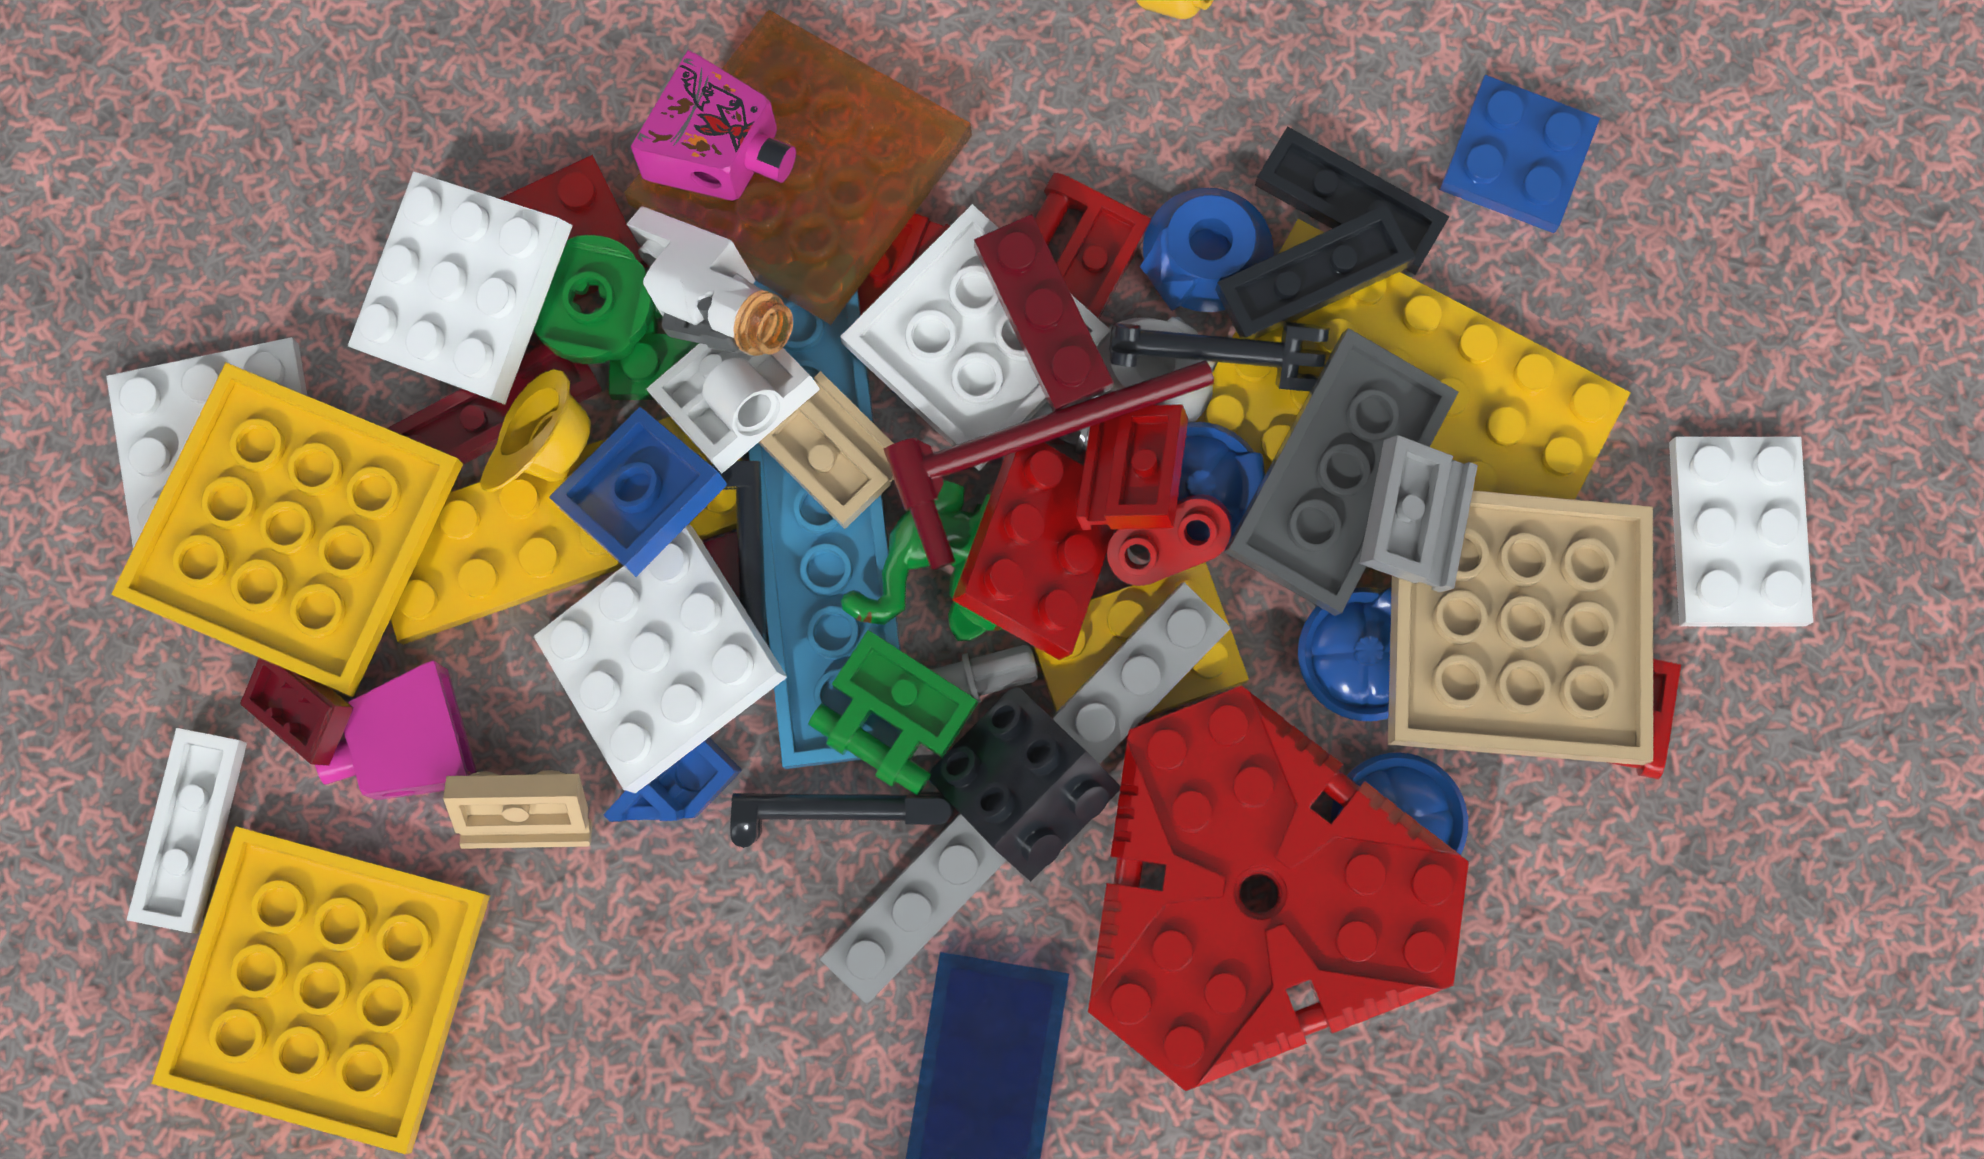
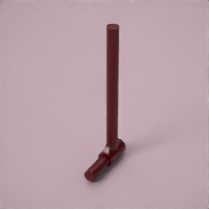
M1204 360L934 453L930 445L918 440L917 437L905 439L884 448L883 450L905 511L910 510L931 570L956 562L935 501L939 499L938 494L944 484L942 477L1213 385L1214 378L1208 362Z

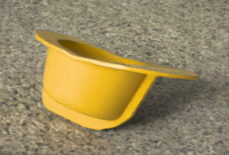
M553 369L540 374L523 389L513 402L505 416L498 442L484 468L480 480L481 488L484 491L493 492L501 489L523 472L553 482L567 478L577 469L581 453L590 434L591 421L584 408L569 393L570 381L563 371Z

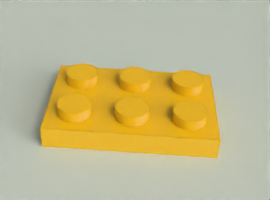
M1206 562L1149 585H1132L1091 599L1072 655L1058 660L1032 645L1055 712L1068 701L1181 583L1185 582L1229 625ZM1231 629L1146 717L1228 690L1249 681Z

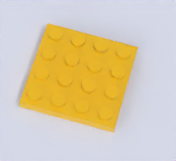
M225 362L111 595L350 697H354L463 463L454 456Z
M235 826L151 1084L401 1154L412 1153L490 895Z

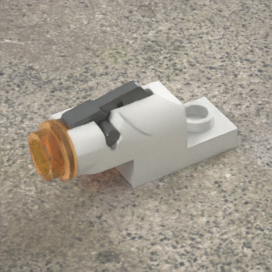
M643 206L639 208L629 220L627 226L641 246L639 255L650 266L643 284L663 316L662 328L669 337L706 344L709 348L729 352L737 351L748 356L775 354L786 345L793 328L791 310L784 305L778 295L762 290L754 285L756 280L732 240Z

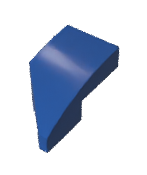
M709 737L637 793L625 791L604 813V816L610 822L626 820L677 821L684 818H695L736 778L742 769Z

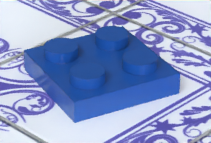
M1484 75L1439 190L1555 233L1561 224L1600 117Z
M639 407L549 498L629 572L637 577L728 484L717 470L644 409Z

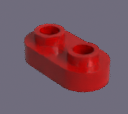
M1196 494L1178 500L1174 528L1117 529L1111 537L1107 548L1109 566L1113 573L1123 582L1135 586H1144L1210 561L1219 556L1228 545L1233 528L1231 515L1221 501L1209 495ZM1194 520L1203 521L1210 529V536L1203 541L1192 539L1187 533V524ZM1134 544L1145 546L1150 553V561L1145 564L1132 562L1128 556V548Z

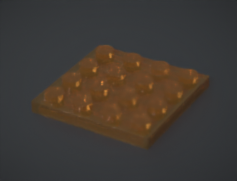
M768 9L723 66L722 70L763 94L771 102L777 126L774 139L789 144L796 149L795 162L786 180L780 183L754 172L741 197L731 201L650 182L643 179L641 173H639L625 190L624 194L628 204L637 210L643 206L732 240L756 281L831 325L972 137L971 123Z

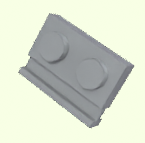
M1399 435L1384 440L1359 564L1412 583L1421 582L1430 585L1432 590L1437 592L1454 589L1478 465L1471 462L1463 464L1452 460L1453 456Z

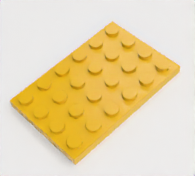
M1297 219L1279 253L1324 232ZM1401 272L1293 321L1294 323L1315 324L1330 328L1327 342L1305 340L1302 342V349L1326 352L1325 364L1341 334L1349 328L1458 391L1459 393L1430 447L1452 455V460L1463 464L1471 462L1478 465L1473 491L1575 500L1631 392ZM1283 326L1254 340L1281 342ZM1235 331L1232 338H1240L1237 331ZM1218 362L1212 372L1214 384L1211 400L1206 410L1195 422L1216 424L1239 435L1254 452L1263 454L1266 475L1310 392L1279 389L1275 384L1276 367ZM1299 365L1298 373L1319 376L1323 367Z

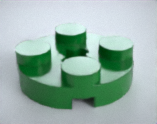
M581 235L568 239L534 327V331L540 341L549 347L554 354L576 363L597 364L628 357L633 352L636 343L646 333L654 312V302L643 284L647 274L643 265L625 245L611 238L598 235ZM589 285L598 286L599 295L606 300L601 308H595L591 314H582L581 306L573 303L575 295L586 294L589 290Z

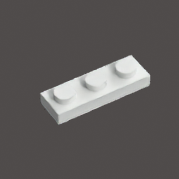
M176 728L127 921L199 934L247 746L246 742Z

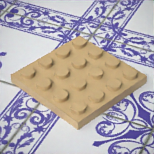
M1473 491L1454 589L1437 592L1432 590L1430 585L1421 582L1412 583L1392 576L1388 745L1645 765L1653 762V507Z

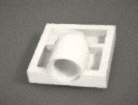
M771 337L764 348L752 356L737 351L729 352L709 348L706 344L699 343L646 390L722 474L818 392L820 388L801 365Z

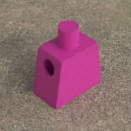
M430 661L349 701L348 703L354 708L344 729L345 738L339 741L329 766L315 765L324 785L356 776L362 795L375 800L444 791L446 776H470L476 773V767L448 669L436 661Z

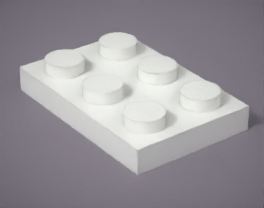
M1801 437L1673 438L1669 442L1679 626H1807L1813 623Z

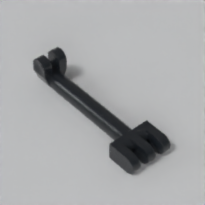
M1284 322L1281 342L1144 330L1141 329L1140 325L1114 323L1110 334V362L1117 366L1135 367L1137 366L1138 355L1276 367L1275 384L1279 389L1310 392L1319 376L1298 373L1299 365L1324 367L1326 352L1302 349L1303 340L1327 342L1330 328L1315 324Z
M736 461L722 474L712 464L711 466L719 472L728 484L723 490H736L740 603L770 648L766 629L761 462Z
M921 791L918 796L912 792L908 795L733 793L730 837L736 846L741 848L749 847L761 836L762 820L905 821V824L940 825L949 820L955 807L941 792Z

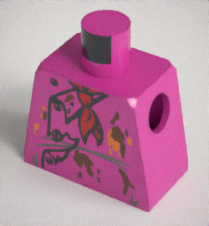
M687 50L631 145L643 179L731 201L741 197L754 172L780 183L784 182L789 176L796 158L795 147L774 139L777 126L771 102L763 94Z

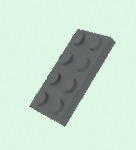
M1348 328L1341 334L1224 553L1334 616L1341 614L1366 566L1359 564L1384 440L1399 435L1430 447L1459 392Z

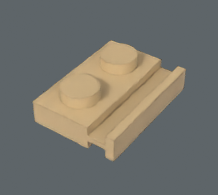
M820 371L814 377V381L820 390L758 443L846 529L894 480L883 450L894 443Z
M547 770L533 775H499L493 772H476L470 776H446L443 800L455 833H460L459 844L461 849L589 847L591 845L592 820L588 819V805L579 774H565L559 771Z

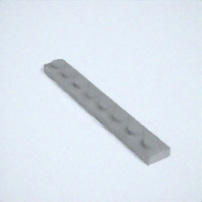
M1185 582L1181 583L1051 718L1100 764L1128 735V731L1135 728L1231 627ZM958 813L820 956V960L867 1005L1005 863L1006 859L992 848L974 827Z

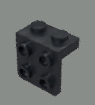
M1020 688L1008 690L936 763L930 771L931 777L929 779L991 847L1030 882L1058 857L1060 851L1091 819L1103 811L1106 804L1120 791L1121 787L1081 745Z

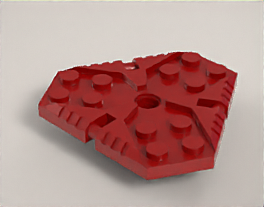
M1242 685L1128 731L1110 855L1111 858L1117 859L1113 884L1106 883L1088 1013L1184 1091L1191 1090L1240 1069L1307 1044L1305 1036L1328 1028L1330 1033H1335L1452 987L1455 980L1469 861L1416 822L1406 812H1403L1388 798H1385L1366 781L1361 786L1352 781L1340 771L1343 764L1305 736L1303 732L1287 722L1281 715ZM1323 791L1343 806V809L1331 824L1310 808ZM1143 863L1166 866L1163 891L1140 888ZM1250 876H1265L1276 887V903L1272 909L1265 913L1251 912L1241 901V885ZM1309 980L1317 1002L1294 1011L1286 989Z

